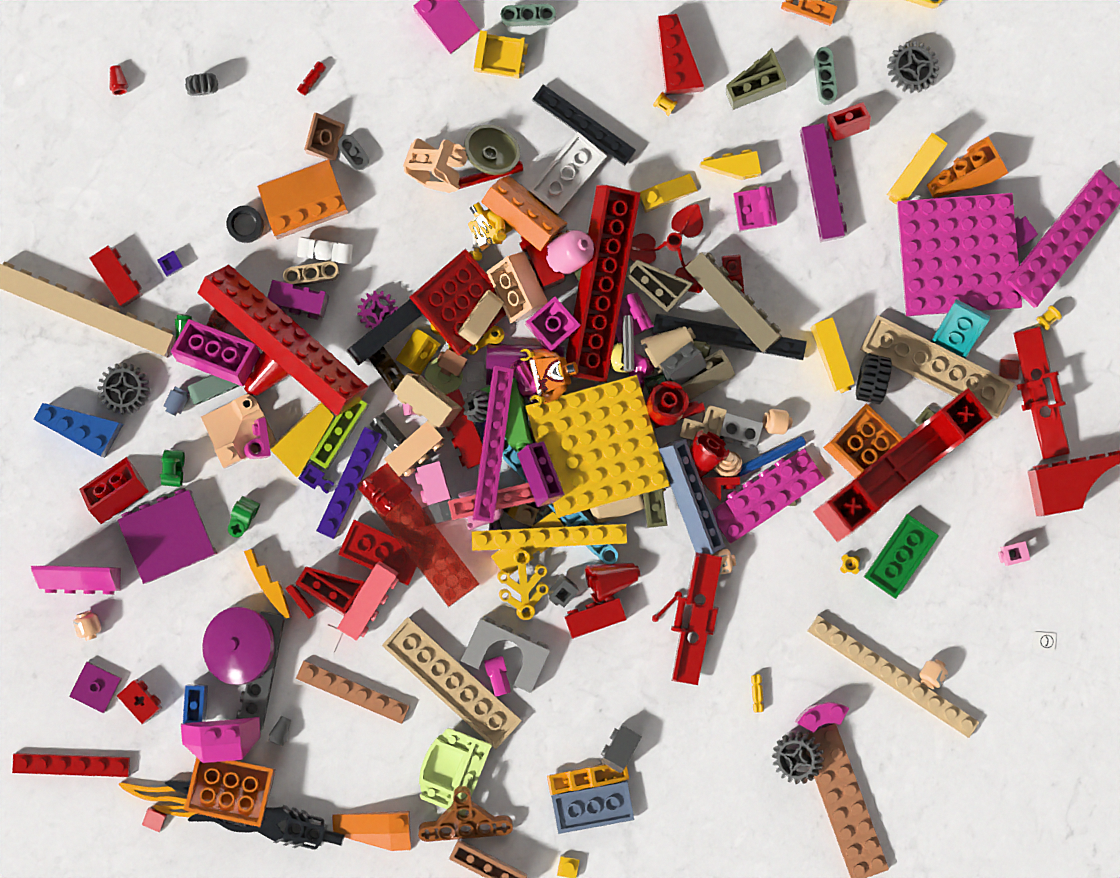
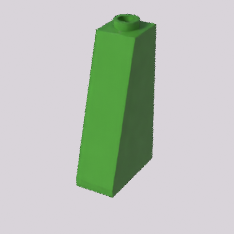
M513 378L505 438L515 452H519L527 445L533 444L525 408V400L520 393L517 379ZM491 386L482 388L480 390L489 392L490 395Z

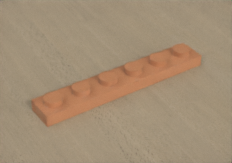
M306 661L302 662L296 679L400 724L403 723L410 707L405 703Z

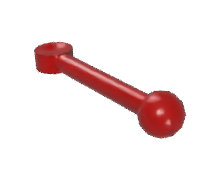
M675 592L674 597L657 615L652 616L653 622L659 621V617L676 601L677 596H682L681 592Z

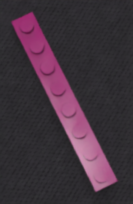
M493 367L473 520L487 523H493L514 373V369Z

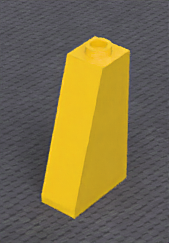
M932 132L887 193L890 196L889 200L896 205L897 201H906L948 143Z
M833 317L815 323L810 329L834 392L839 390L840 393L851 390L850 386L855 383Z
M320 401L270 447L273 454L296 478L301 474L334 418V415L331 413L332 411Z

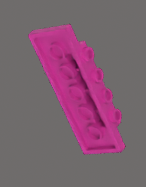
M802 449L786 461L782 458L774 464V469L771 471L768 469L758 474L759 479L755 482L752 479L742 485L743 490L738 493L734 490L726 496L728 500L712 510L717 526L729 544L825 481V478L805 449Z

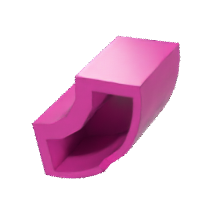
M835 702L818 703L806 708L796 718L795 722L815 732L818 727L825 723L841 725L849 708Z

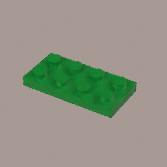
M906 514L863 577L896 599L939 535L909 514Z

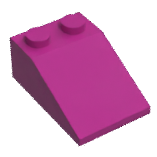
M419 0L413 5L416 14L450 54L480 31L458 0Z

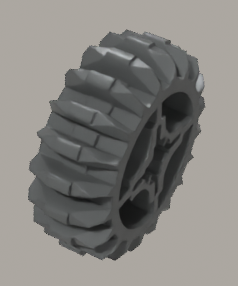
M916 41L912 43V47L909 42L905 43V48L899 45L898 51L894 50L892 52L893 56H890L888 59L891 63L887 65V68L893 69L888 72V76L894 75L891 82L893 83L897 80L896 88H899L901 85L904 86L903 92L907 88H909L910 93H913L915 88L918 93L922 91V88L926 90L928 89V84L932 85L934 83L932 78H937L938 76L935 73L939 70V67L935 66L938 63V59H932L935 56V52L929 54L928 52L931 49L929 46L923 49L924 43H921L919 47H917ZM915 54L921 56L924 60H918ZM907 55V64L899 68V59ZM911 64L916 65L915 71L909 68ZM928 67L927 76L920 80V70ZM903 74L909 75V76L911 77V80H912V81L907 80V79L904 78L902 75H903Z
M122 363L121 368L119 364H115V370L112 367H108L110 373H102L106 378L105 380L99 379L103 386H98L97 389L103 390V392L99 393L98 396L105 397L101 403H108L106 407L108 410L113 408V412L118 413L120 409V413L124 415L126 409L128 413H133L132 407L138 411L140 409L137 405L138 403L145 405V402L141 399L143 397L149 398L148 395L144 394V391H150L149 387H144V385L149 383V380H142L146 377V374H139L141 371L139 367L134 370L133 364H130L128 369L127 363ZM127 373L135 377L138 386L130 385ZM121 374L118 383L110 385L111 381L117 375ZM124 384V386H127L131 389H127V391L123 393V391H120L115 388H120L121 386L123 387ZM109 391L118 393L120 404L111 398ZM138 392L131 402L126 403L131 393Z
M800 731L796 735L790 732L789 737L787 735L782 736V740L779 739L777 741L778 746L773 748L776 753L772 755V758L777 759L773 762V765L779 766L776 772L782 771L781 778L788 776V782L794 779L795 784H799L800 780L805 784L807 780L812 781L814 776H818L820 774L818 770L823 768V765L820 763L825 758L820 757V755L824 752L817 749L820 743L816 745L813 743L815 737H812L810 740L808 739V733L802 737ZM789 744H800L796 750L786 749ZM806 748L810 752L811 757L806 754ZM799 753L801 760L797 763L798 760H796L797 757L795 756ZM785 758H786L787 760H789V762H790V767H789L788 764L786 763ZM800 766L810 767L806 772H797Z

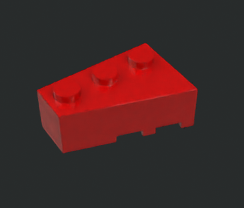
M305 567L295 582L297 587L345 616L365 583L362 580L310 567Z

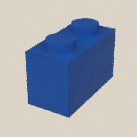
M185 685L183 723L206 722L208 685Z

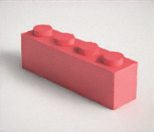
M379 561L337 629L356 641L360 636L364 637L369 629L367 627L370 620L374 621L379 613L376 609L380 604L384 605L389 595L386 593L389 588L394 589L399 581L396 578L399 573Z

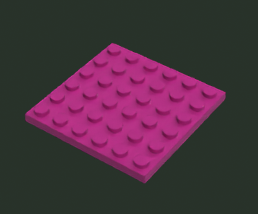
M1013 193L897 201L906 317L947 314L956 299L979 311L1022 308L1021 295L1007 283L1008 279L1019 267Z

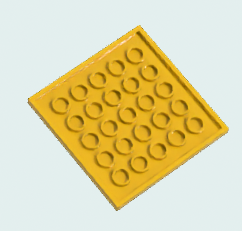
M637 375L566 394L552 402L541 403L538 408H533V405H537L539 402L525 406L535 443L544 441L564 492V496L553 502L557 518L669 487Z

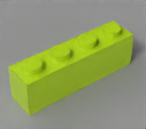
M361 400L355 406L336 416L310 459L328 470L369 407V404Z

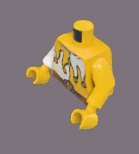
M477 202L469 208L475 216L468 223L474 238L472 247L474 251L469 253L475 261H480L483 256L479 251H483L493 244H502L506 239V234L512 231L513 228L502 217L496 215L490 209L484 210L481 204Z

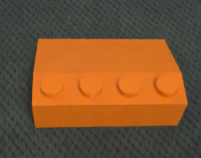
M329 160L257 186L276 239L348 214Z
M510 175L500 178L495 182L481 201L540 251L568 224Z
M866 403L823 448L855 478L903 438Z
M196 757L184 811L261 827L276 769L236 760L203 763Z

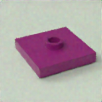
M87 661L69 697L101 713H105L122 678Z

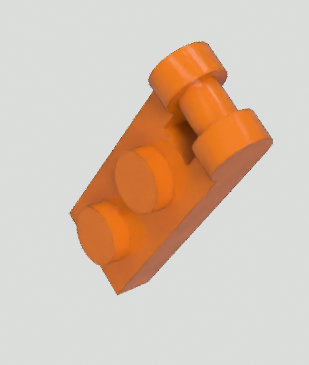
M785 0L781 5V9L799 14L829 26L832 24L838 7L821 0H798V6L792 4L793 0Z

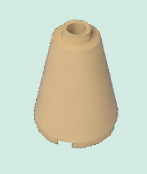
M684 326L644 338L640 341L642 345L646 343V346H644L645 351L654 367L657 368L659 366L657 372L660 374L663 372L660 363L689 342L694 344L693 339L696 336L691 328L687 329Z

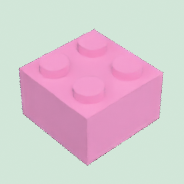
M440 461L417 468L418 472L415 473L417 483L419 485L422 484L423 491H420L423 503H427L430 506L452 499Z

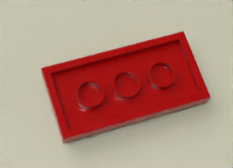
M353 520L338 555L371 570L381 561L399 573L396 577L399 579L398 582L409 586L424 550L357 520Z

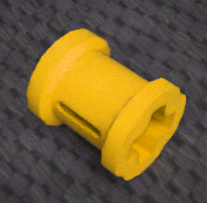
M661 92L653 106L659 107L669 116L678 102H673L665 96L664 92Z
M1050 305L1048 310L1041 317L1038 316L1036 320L1048 331L1057 319L1060 320L1062 318V315L1055 307Z

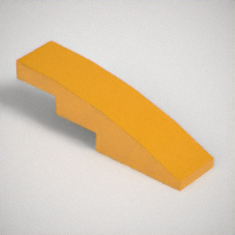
M254 549L244 551L250 569L265 595L286 619L291 618L281 582H272L267 565L259 566Z
M601 764L547 775L550 795L629 780L627 765L619 773L609 766Z

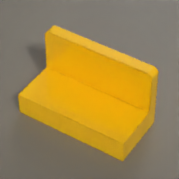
M415 329L397 356L396 361L414 373L421 375L441 344L421 330Z

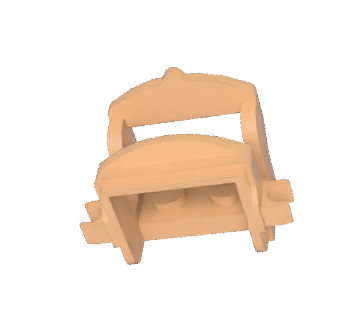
M417 138L411 143L403 165L404 172L427 188L447 193L455 192L460 187L458 185L459 173L452 167H462L466 164L468 158L466 156L467 152L464 151L466 148L449 140H443L439 150H437L422 139ZM429 171H432V174L440 180H442L443 182L429 181Z

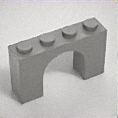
M485 617L484 620L480 618L461 662L479 669L490 645L500 640L511 641L520 648L523 655V664L514 686L531 693L550 653V650L547 649L548 645L537 641V644L529 641L531 637L520 633L518 636L512 633L513 629L508 626L502 625V627L494 625L496 621Z

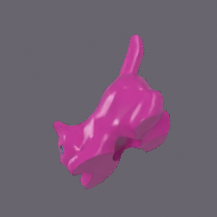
M634 347V371L629 372L628 377L637 375L641 391H643L644 378L652 375L655 367L650 359L636 354Z

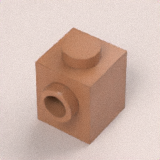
M446 349L445 352L441 351L437 359L441 373L449 377L453 374L458 378L468 362L466 358L458 356L449 349Z

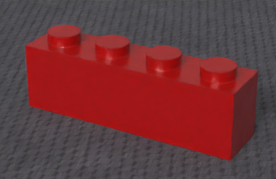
M459 389L446 394L460 407L465 405ZM462 407V410L446 429L448 432L452 431L454 438L451 441L454 448H459L461 456L458 457L462 467L466 466L467 469H471L480 465L483 445L473 421L467 420V416L464 415L465 408Z

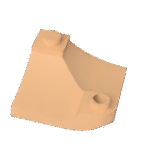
M243 395L201 416L223 468L248 459L244 454V446L249 441L257 439L256 435H253L252 424L258 418H266L258 401L251 395ZM245 401H250L248 408L244 406ZM266 419L269 445L271 447L277 440ZM252 444L250 446L251 451L254 454H258V447Z

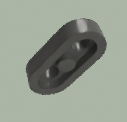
M342 136L338 141L341 153L354 169H365L369 164V158L353 136ZM351 143L352 146L351 148L346 149L345 144ZM358 158L363 159V162L361 164L356 163V160Z

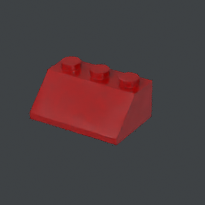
M125 457L79 489L88 511L100 524L110 520L114 515L126 509L130 504L149 492L143 479L128 457Z

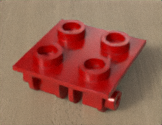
M387 463L369 479L364 480L363 485L358 488L384 517L413 491Z

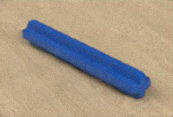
M800 436L742 464L741 472L737 475L741 477L805 446L806 441L804 437Z

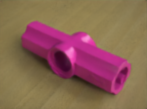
M515 360L510 364V368L514 369L513 374L518 381L521 395L527 397L530 404L538 403L537 399L530 401L532 396L537 395L531 368L527 361Z

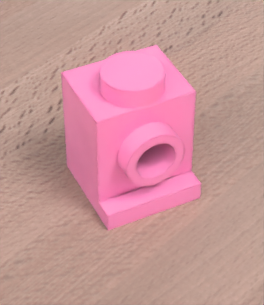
M1026 541L1000 547L1001 551L998 552L1000 562H1004L1005 566L1030 560ZM1011 550L1015 552V556L1013 558L1009 556V552Z

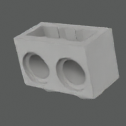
M726 413L720 437H723L722 440L725 442L733 443L738 441L741 442V446L752 449V446H757L763 423ZM728 424L736 426L735 434H729L726 431ZM746 429L754 431L755 436L753 439L745 437Z

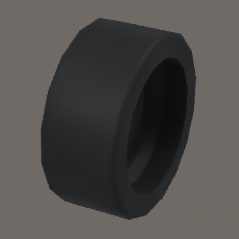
M239 206L229 213L226 226L229 234L236 241L251 243L262 235L264 221L261 214L253 207ZM248 213L255 218L256 228L253 233L241 235L236 232L234 221L240 214Z

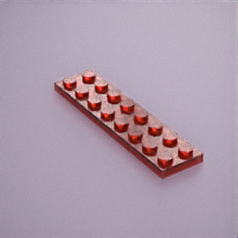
M377 469V470L374 471L372 474H370V475L367 476L365 479H363V480L360 481L358 484H356L357 488L361 487V486L363 485V484H362L363 481L366 480L367 478L369 479V478H370L371 476H373L379 469ZM411 493L385 517L366 498L448 608L479 586V582Z

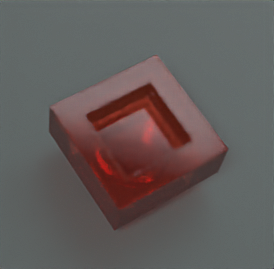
M1000 359L998 376L1008 380H1019L1020 361Z

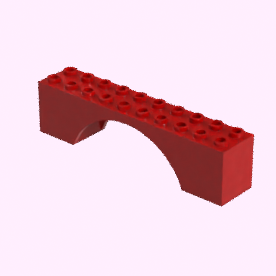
M969 388L965 389L821 504L813 513L832 537L839 542L859 528L907 485L964 442L993 417Z
M1120 450L1109 452L1108 457L1103 453L1089 456V460L1086 457L1071 459L1070 464L1065 460L1051 463L1052 467H1049L1048 464L1033 466V471H1028L1036 517L1083 509L1086 496L1096 480L1107 470L1120 464Z

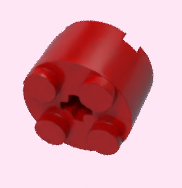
M665 381L652 390L646 402L650 420L657 424L668 426L675 425L681 419L689 404L688 395L684 392L681 385L676 382Z

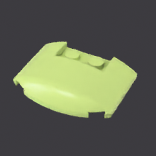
M447 728L444 733L434 740L423 760L419 776L422 792L420 794L421 799L448 809L454 803L453 793L458 786L468 787L472 797L492 744ZM461 792L457 794V797L465 799L467 794ZM461 809L459 814L465 815L466 809Z

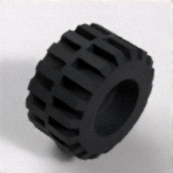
M870 353L865 355L856 385L855 394L857 400L878 405L883 402L891 375V358Z

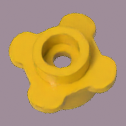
M843 555L841 557L843 561L840 568L841 572L858 574L860 557Z

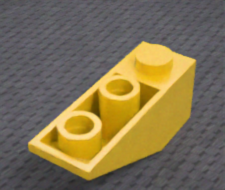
M752 149L743 150L739 155H733V153L723 154L722 158L715 159L714 156L707 157L700 162V168L739 180L760 177L761 175L757 151L752 152Z

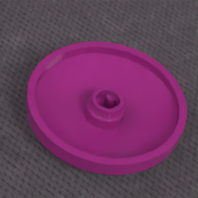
M231 607L221 611L211 620L204 633L202 651L205 663L209 671L224 683L242 685L255 681L267 670L274 653V636L269 623L260 613L250 608Z

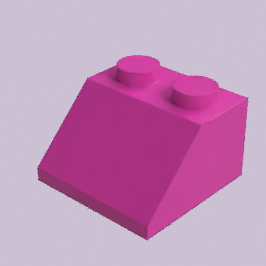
M556 297L552 298L525 322L527 328L550 351L555 350L581 326Z

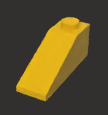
M687 174L641 191L640 203L644 212L647 213L695 193L698 190L691 174Z

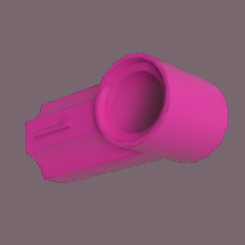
M503 655L484 660L495 697L510 693L511 688L506 675L507 669Z

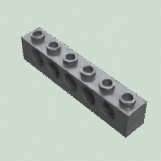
M264 611L260 612V614L269 623L274 636L273 657L264 674L255 681L246 684L245 691H242L240 696L242 708L238 710L236 719L259 717L260 731L264 728L285 621L283 615ZM254 684H258L261 687L259 695L252 692ZM250 703H254L257 706L255 714L248 711Z

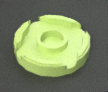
M438 358L431 361L426 368L425 379L445 395L458 390L462 384L463 372L459 378L453 374L449 377L440 372L441 368L438 367Z

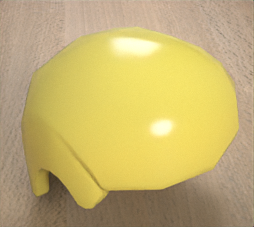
M617 343L613 346L610 366L616 372L628 373L624 371L623 343Z

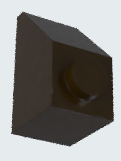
M536 502L505 508L503 511L514 520L532 527L537 520L542 506L537 507Z

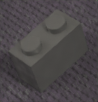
M691 342L660 363L668 381L676 382L679 385L685 383L707 366L702 353Z
M623 725L619 729L615 728L610 736V739H612L610 745L606 744L600 754L603 756L600 762L621 773L629 762L642 736Z

